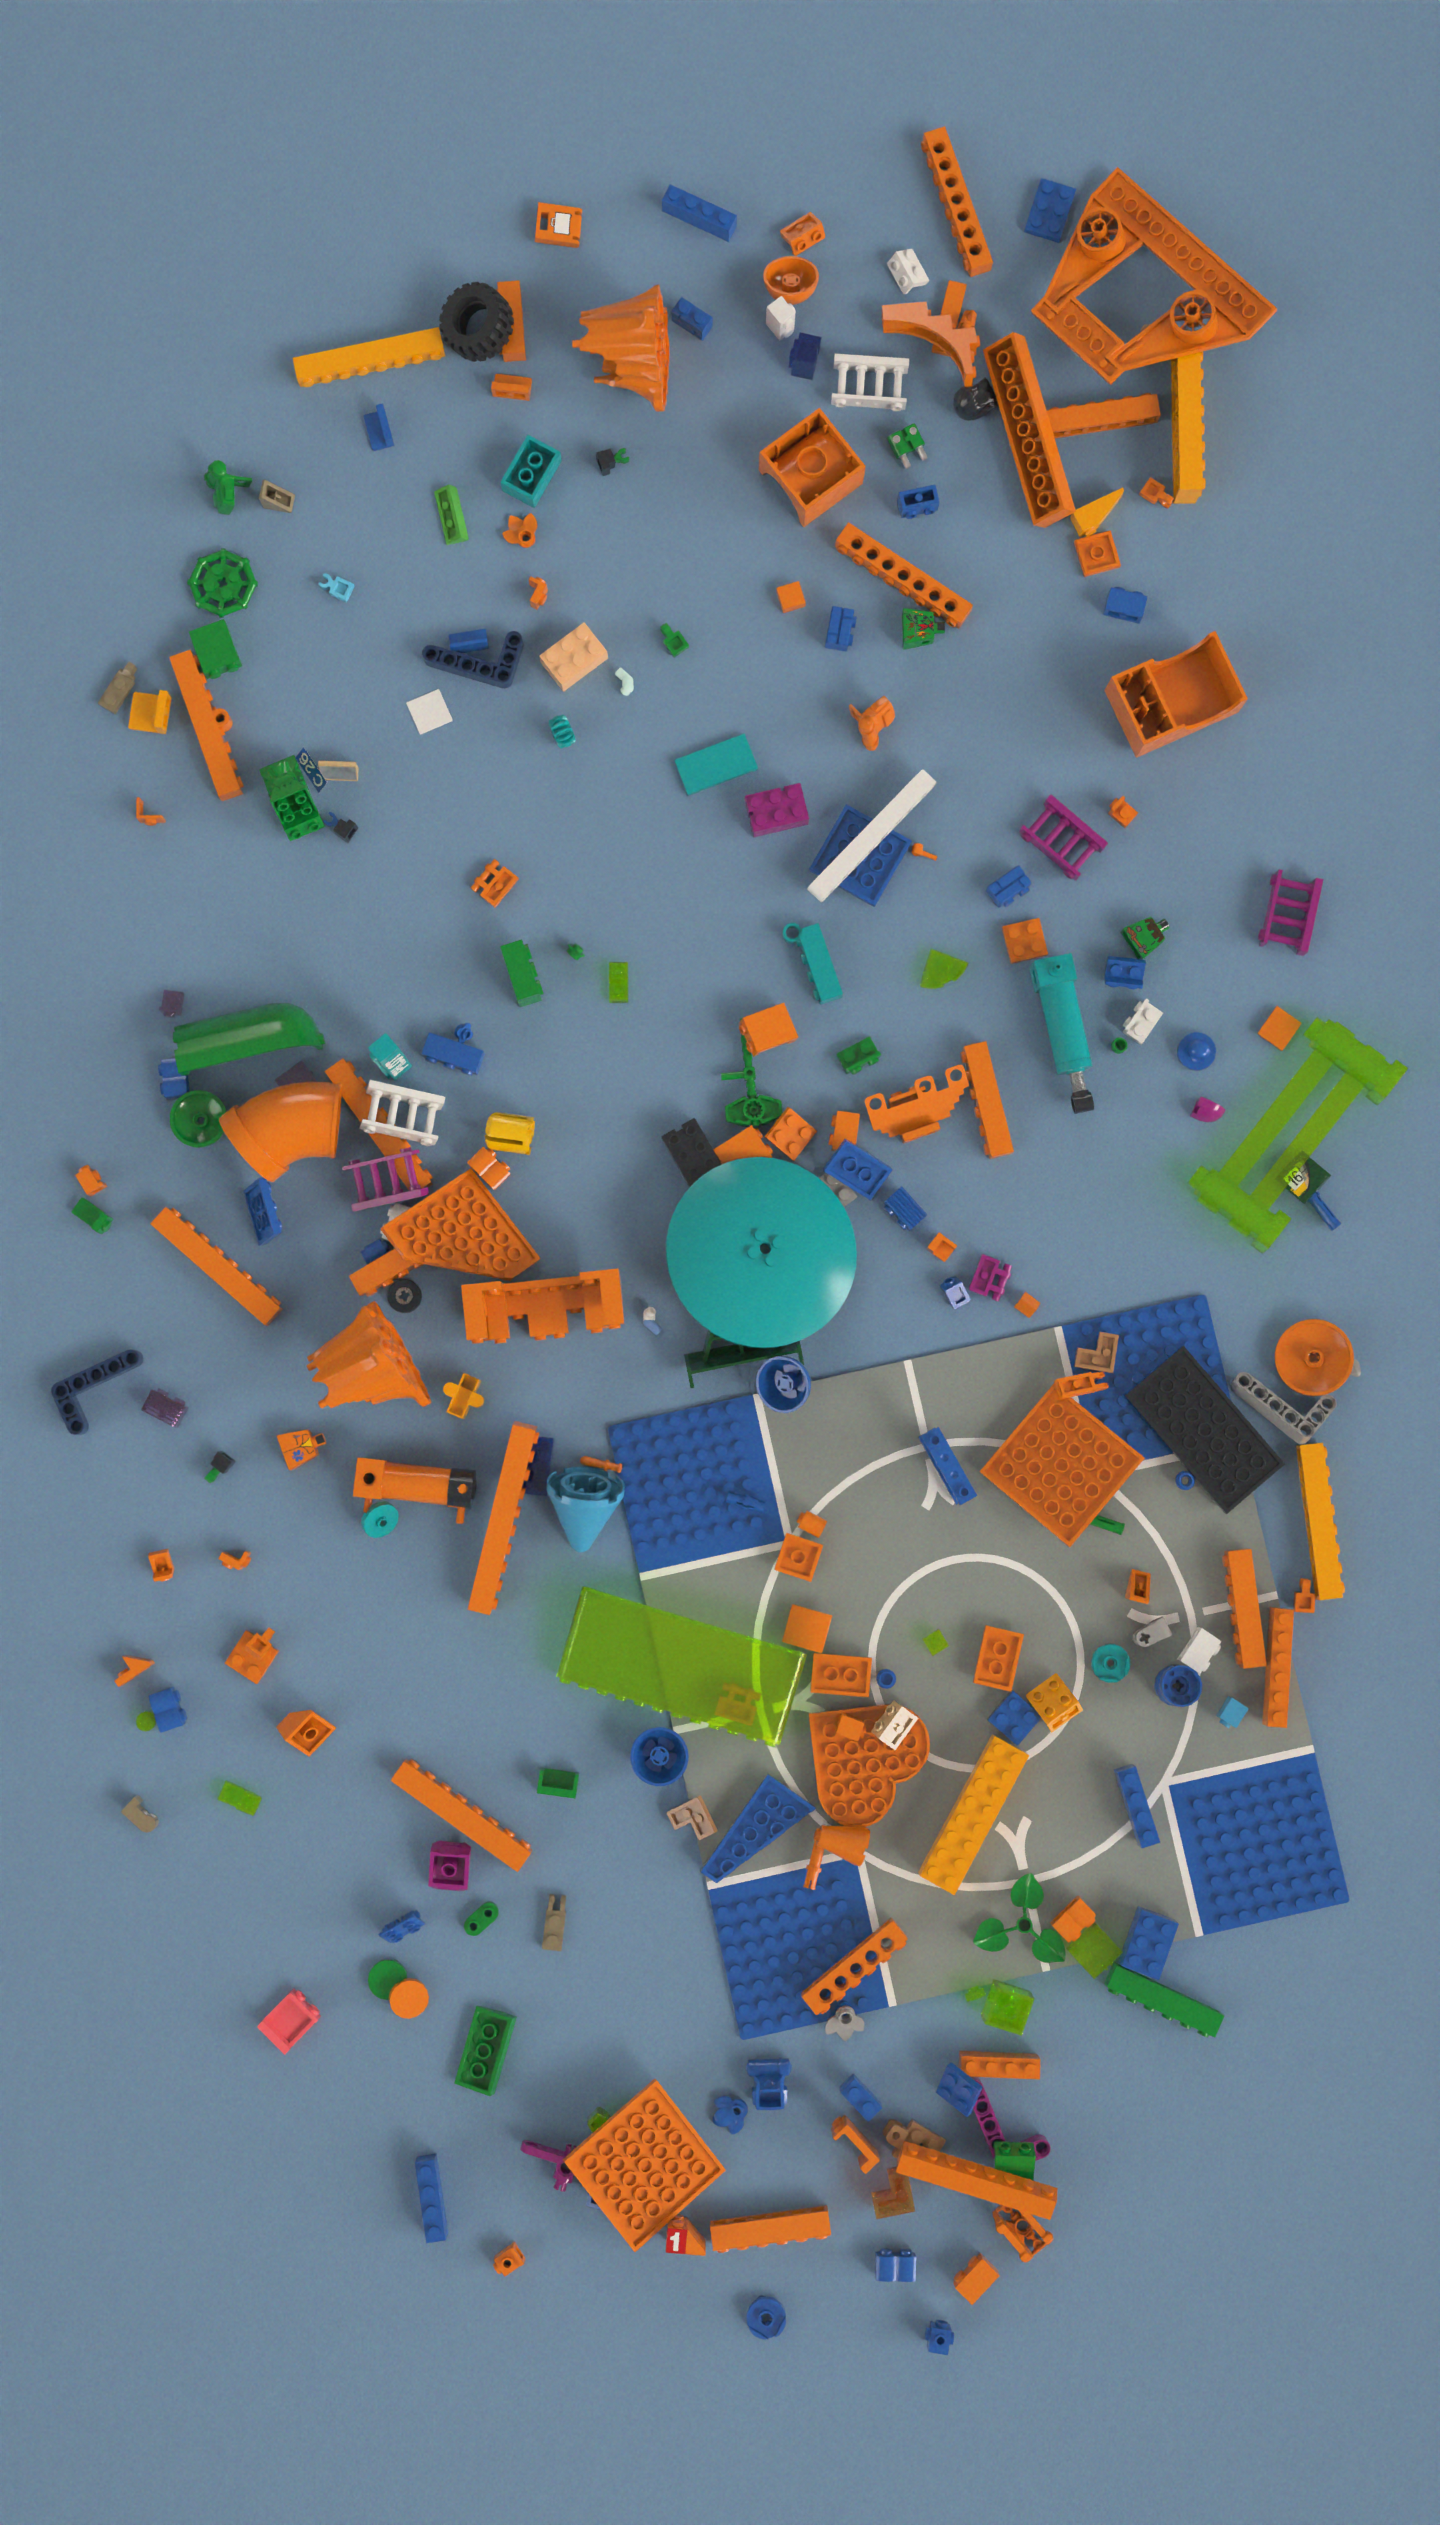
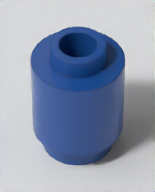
M379 1238L365 1246L364 1250L360 1252L365 1262L370 1264L388 1253L390 1247L385 1240L381 1241Z

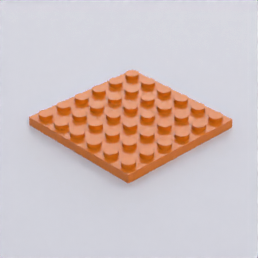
M1053 1384L980 1470V1473L1070 1548L1145 1458L1073 1398L1059 1399L1055 1384Z
M655 2078L563 2159L634 2252L642 2247L726 2171Z

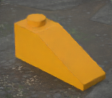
M1123 487L1076 509V512L1071 514L1070 520L1080 538L1085 535L1086 537L1091 536L1096 532L1121 499L1124 493Z

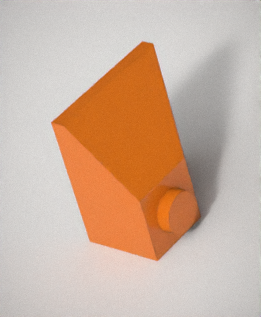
M312 1710L289 1713L276 1727L286 1742L307 1756H310L336 1729L333 1724Z

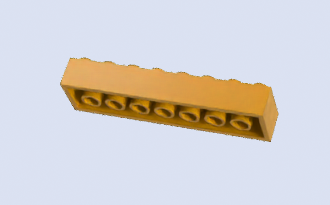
M1203 351L1171 359L1173 504H1195L1197 499L1201 497L1202 490L1205 489L1206 479L1203 478L1202 471L1205 470V459H1202V453L1205 451V441H1202L1205 425L1201 419L1204 416V405H1201V398L1204 396V387H1201L1204 370L1200 364L1203 361Z
M993 1734L991 1735L918 1871L922 1878L953 1895L956 1894L1029 1757L1026 1752Z

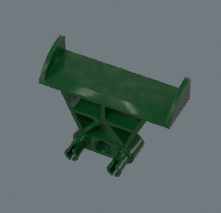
M710 1331L707 1332L703 1351L684 1354L690 1388H694L692 1374L797 1353L799 1362L804 1365L800 1341L774 1348H755L733 1344L710 1349L712 1341L722 1339Z

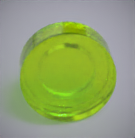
M150 1711L140 1713L136 1719V1725L141 1731H150L157 1724L154 1713Z

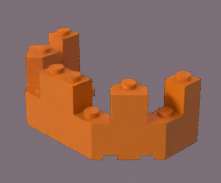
M618 1268L579 1272V1276L506 1284H503L501 1281L461 1285L466 1339L472 1341V1344L484 1343V1341H495V1344L506 1343V1339H511L508 1317H513V1320L525 1319L524 1315H528L529 1334L531 1338L534 1337L535 1341L546 1340V1336L552 1335L554 1339L565 1338V1334H569L567 1311L575 1314L582 1313V1309H584L587 1331L591 1330V1334L602 1333L603 1329L607 1328L619 1329L621 1325L625 1324L620 1271Z

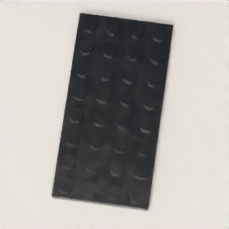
M1185 1346L1178 1349L1124 1395L1225 1514H1228L1285 1465Z

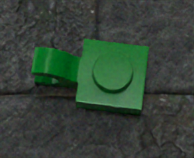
M667 623L660 626V631L666 637L663 643L673 658L689 648V644L679 630L673 633Z

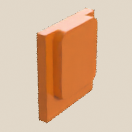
M1276 1006L1257 1034L1283 1051L1302 1023Z

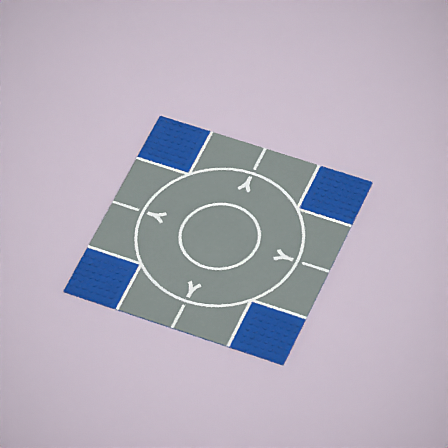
M1205 1295L811 1381V1391L807 1401L802 1407L791 1413H779L771 1410L762 1402L757 1393L617 1424L608 1428L615 1463L622 1464V1470L620 1473L617 1472V1474L625 1484L623 1501L673 1731L682 1737L688 1749V1765L683 1773L688 1799L690 1801L701 1795L718 1830L716 1833L701 1840H698L697 1837L703 1867L767 1774H770L816 1807L814 1811L806 1815L802 1820L794 1824L785 1833L758 1851L718 1883L705 1876L739 2034L742 2040L826 2022L842 2006L852 2007L857 2015L1120 1955L1138 1906L1175 1919L1179 1925L1173 1942L1349 1902V1894L1292 1655L1287 1728L1268 1727L1262 1724L1266 1666L1243 1669L1239 1667V1664H1236L1235 1653L1238 1652L1237 1645H1234L1232 1637L1235 1629L1234 1625H1231L1230 1622L1232 1606H1229L1227 1595L1230 1594L1229 1586H1226L1225 1583L1227 1568L1223 1566L1222 1556L1225 1555L1224 1551L1244 1548L1252 1550L1265 1656L1267 1654L1269 1607L1280 1608L1253 1492L1228 1514H1225L1196 1479L1191 1489L1181 1490L1175 1483L1177 1474L1188 1470L1124 1396L1178 1349L1185 1346L1231 1400ZM1099 1332L1119 1335L1114 1371L1113 1373L1104 1372L1105 1377L1094 1380L1095 1384L1108 1383L1109 1388L1071 1398L1145 1459L1098 1514L1099 1516L1125 1523L1123 1533L1119 1535L1089 1524L1069 1548L983 1476L980 1470L1045 1395L1056 1379L1088 1372H1101L1074 1367L1077 1348L1096 1351ZM933 1428H940L977 1494L976 1497L962 1505H956L918 1438ZM1183 1477L1182 1483L1187 1484V1477ZM731 1491L745 1496L747 1494L754 1499L766 1501L763 1513L747 1508L744 1510L740 1506L725 1503L728 1492ZM808 1510L827 1520L826 1526L819 1538L798 1528L799 1523L796 1521L801 1512L805 1513ZM786 1533L823 1545L811 1582L774 1570ZM1132 1569L1151 1574L1148 1604L1125 1598ZM792 1604L832 1615L822 1653L872 1658L869 1697L810 1692L813 1653L819 1652L782 1642ZM1163 1616L1172 1635L1147 1647L1137 1646L1132 1639L1133 1633L1151 1621ZM985 1625L1024 1634L1012 1687L1015 1693L1032 1706L1026 1698V1694L1057 1673L1079 1701L1083 1710L1052 1733L1041 1718L1018 1746L987 1720L1010 1691L973 1683ZM1198 1627L1203 1628L1221 1641L1219 1644L1221 1648L1215 1656L1212 1655L1210 1658V1665L1205 1672L1202 1671L1200 1674L1198 1673L1202 1681V1693L1199 1699L1190 1706L1178 1707L1167 1705L1156 1695L1154 1687L1155 1678L1159 1671L1167 1666H1186L1177 1658ZM1141 1634L1142 1637L1139 1640L1145 1642L1146 1635ZM1104 1644L1121 1646L1130 1658L1131 1667L1128 1674L1116 1683H1107L1100 1680L1091 1668L1093 1653ZM1112 1659L1107 1661L1109 1667L1113 1665ZM883 1669L893 1671L896 1676L894 1686L889 1689L880 1687L876 1680L877 1674ZM724 1682L730 1684L733 1682L738 1684L737 1686L745 1689L752 1688L755 1692L761 1693L759 1701L752 1699L750 1703L757 1706L752 1726L714 1714L720 1695L728 1697L729 1691L722 1690ZM1178 1683L1173 1684V1688L1180 1686ZM734 1695L735 1700L745 1702V1696ZM1228 1696L1249 1708L1237 1728L1233 1726L1227 1728L1219 1723L1221 1719L1216 1716ZM895 1700L901 1706L916 1713L925 1724L930 1739L927 1761L914 1777L907 1781L896 1783V1794L891 1808L881 1820L866 1827L870 1830L868 1849L865 1848L863 1854L866 1856L860 1867L855 1866L824 1849L820 1865L822 1870L818 1874L816 1889H810L811 1881L809 1888H805L803 1884L808 1870L806 1866L810 1862L816 1828H820L821 1825L844 1826L837 1823L825 1812L818 1797L808 1713L891 1704ZM993 1734L1026 1752L1029 1757L956 1894L953 1895L922 1878L918 1871L988 1740ZM1130 1764L1137 1768L1160 1839V1843L1141 1848L1137 1844L1114 1773V1769ZM1028 1873L1034 1875L1044 1893L1043 1902L1038 1908H1026L1027 1918L1033 1924L1032 1929L1039 1936L1044 1929H1052L1058 1933L1050 1922L1076 1896H1079L1096 1914L1095 1922L1089 1928L1084 1927L1080 1931L1082 1933L1076 1941L1073 1942L1071 1940L1068 1943L1060 1935L1066 1952L1064 1962L1044 1963L1037 1960L1032 1952V1944L1037 1938L1030 1932L1021 1933L1018 1930L1005 1933L1009 1938V1943L1006 1948L997 1952L983 1950L973 1943L978 1927L986 1919L995 1918L1000 1920L1004 1925V1929L1016 1926L1017 1919L1023 1917V1907H1016L1012 1904L1010 1897L1011 1889L1019 1878ZM892 1917L908 1938L906 1940L907 1944L899 1951L897 1949L894 1950L888 1961L885 1963L880 1962L875 1966L876 1970L871 1975L863 1976L858 1986L853 1989L850 1987L845 1991L846 1995L841 2000L833 2001L827 2012L824 2014L819 2013L816 2016L801 1997V1992ZM889 1938L881 1940V1945L884 1947L891 1944V1939ZM870 1950L866 1953L865 1957L873 1959L876 1956V1952ZM854 1963L851 1965L850 1970L857 1972L860 1970L861 1965ZM838 1976L835 1979V1983L841 1985L845 1982L846 1978ZM822 1989L820 1991V1996L822 1997L830 1995L829 1989Z

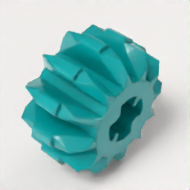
M565 715L555 716L549 720L550 730L559 748H567L575 743L574 732Z

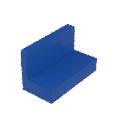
M383 403L376 405L377 412L363 416L373 451L394 446Z
M486 628L448 634L451 651L467 653L489 649Z

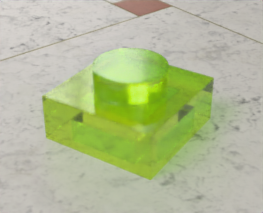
M939 1629L922 1638L932 1656L949 1646Z
M978 1986L967 1989L968 1993L965 1994L967 2003L986 1997L984 1988L979 1989Z

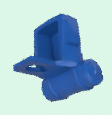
M755 2058L754 2060H748L746 2071L749 2077L754 2078L755 2086L752 2087V2102L756 2110L784 2109L788 2100V2089L784 2085L785 2076H788L792 2069L789 2058Z

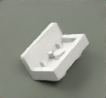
M913 249L896 251L887 262L903 294H907L913 287L923 286L929 282Z

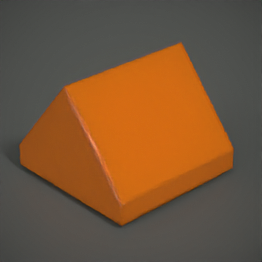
M1024 1292L1014 1308L1030 1318L1041 1303L1027 1292Z

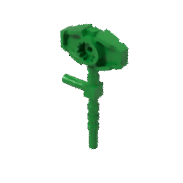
M741 1034L745 1068H743V1071L721 1073V1080L744 1078L748 1090V1098L744 1096L725 1106L726 1122L747 1128L749 1125L757 1127L761 1124V1126H764L781 1116L783 1113L781 1100L764 1095L756 1097L754 1081L756 1080L755 1067H752L753 1058L747 1050L746 1038Z

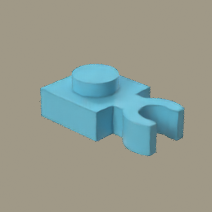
M324 573L323 577L328 582L326 584L319 582L320 588L323 590L330 589L329 594L347 603L355 587L354 584L338 576L334 581L329 574Z

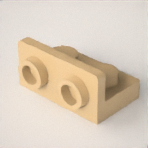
M893 1700L887 1706L882 1717L874 1724L871 1732L896 1750L918 1718Z

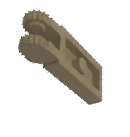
M550 1894L546 1910L542 1949L562 1951L566 1918V1895H562L560 1910L553 1909L555 1897L554 1894Z

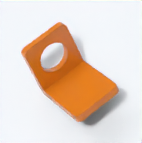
M140 797L136 798V818L140 823H145V825L154 826L156 823H166V819L162 815H143V800Z

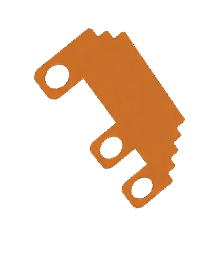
M957 1065L945 1071L949 1088L940 1091L936 1090L932 1076L917 1079L914 1085L918 1099L887 1109L883 1094L877 1093L867 1097L865 1105L873 1130L877 1131L880 1129L882 1134L888 1133L891 1138L950 1117V1110L955 1109L954 1103L959 1102V1095L964 1094L963 1089L969 1087L963 1065ZM955 1069L960 1070L962 1073L959 1081H952L950 1078V1073ZM924 1080L931 1083V1089L928 1092H922L919 1089L920 1083ZM873 1098H879L882 1102L881 1107L877 1110H873L870 1107V1101Z

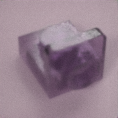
M164 990L162 1006L159 1007V1011L164 1014V1017L175 1018V1015L181 1016L184 993Z

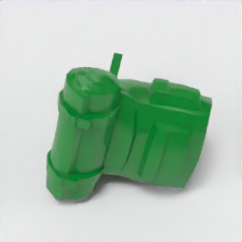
M215 460L208 466V471L204 474V481H206V485L209 488L215 490L213 493V503L218 513L224 515L231 514L235 499L234 486L250 487L252 478L227 474L226 465L220 460Z

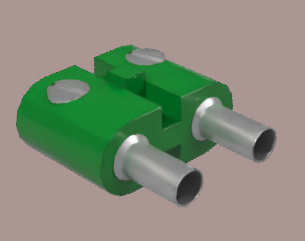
M915 423L886 438L896 459H901L905 469L911 467L906 456L910 452L917 450L922 461L928 458L923 449L925 442Z

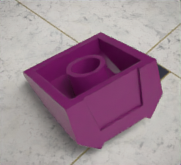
M442 1840L432 1843L428 1886L440 1890H468L471 1846L465 1842L459 1843Z

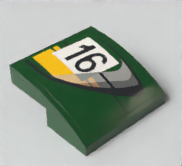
M1301 1151L1278 1174L1275 1180L1305 1204L1332 1175Z

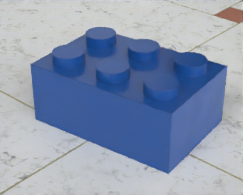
M1138 1906L1118 1960L1120 1965L1159 1980L1179 1923L1175 1919Z

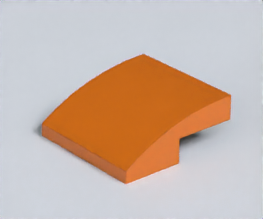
M792 1604L782 1642L822 1653L832 1615Z

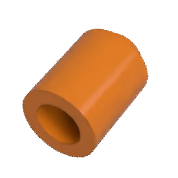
M806 1510L805 1513H800L796 1522L799 1523L798 1528L819 1538L826 1526L827 1520Z

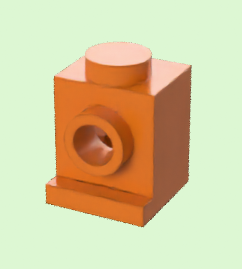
M89 1165L78 1170L79 1173L75 1175L85 1193L89 1196H93L108 1187L106 1183L100 1182L102 1178L98 1171L91 1169Z
M514 2241L495 2255L493 2266L498 2274L502 2273L506 2277L515 2269L524 2265L526 2258ZM509 2260L511 2264L507 2266L504 2261Z

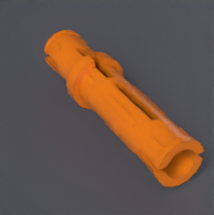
M816 1840L814 1841L809 1865L806 1866L808 1870L803 1887L809 1888L811 1881L810 1889L813 1890L816 1889L818 1874L822 1870L820 1865L824 1853V1848L816 1845Z

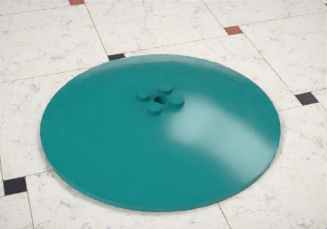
M748 1157L733 1160L713 1168L701 1176L685 1192L672 1215L668 1227L666 1263L670 1280L679 1300L690 1315L714 1335L738 1345L755 1348H774L789 1345L811 1336L826 1325L839 1311L848 1296L855 1276L857 1260L856 1240L851 1221L844 1206L821 1179L808 1170L784 1160L767 1157ZM761 1244L769 1246L770 1252L768 1254H763L760 1251Z

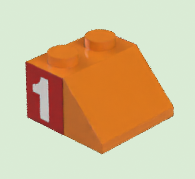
M677 2214L667 2223L665 2253L706 2255L705 2238L688 2217Z

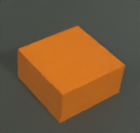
M799 581L776 588L783 613L806 606Z

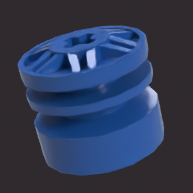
M1167 1666L1159 1671L1155 1678L1154 1687L1156 1695L1167 1705L1178 1707L1190 1706L1199 1699L1202 1693L1201 1678L1189 1666ZM1178 1683L1180 1685L1177 1688H1173V1684Z

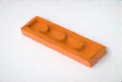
M949 280L940 315L951 314V321L955 322V327H957L967 284ZM933 344L931 353L949 357L946 352Z

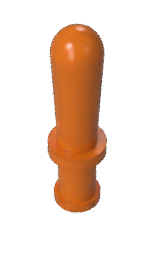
M588 1456L580 1458V1463L584 1466L602 1468L604 1471H617L618 1473L622 1470L621 1463L616 1464L607 1459L603 1461Z

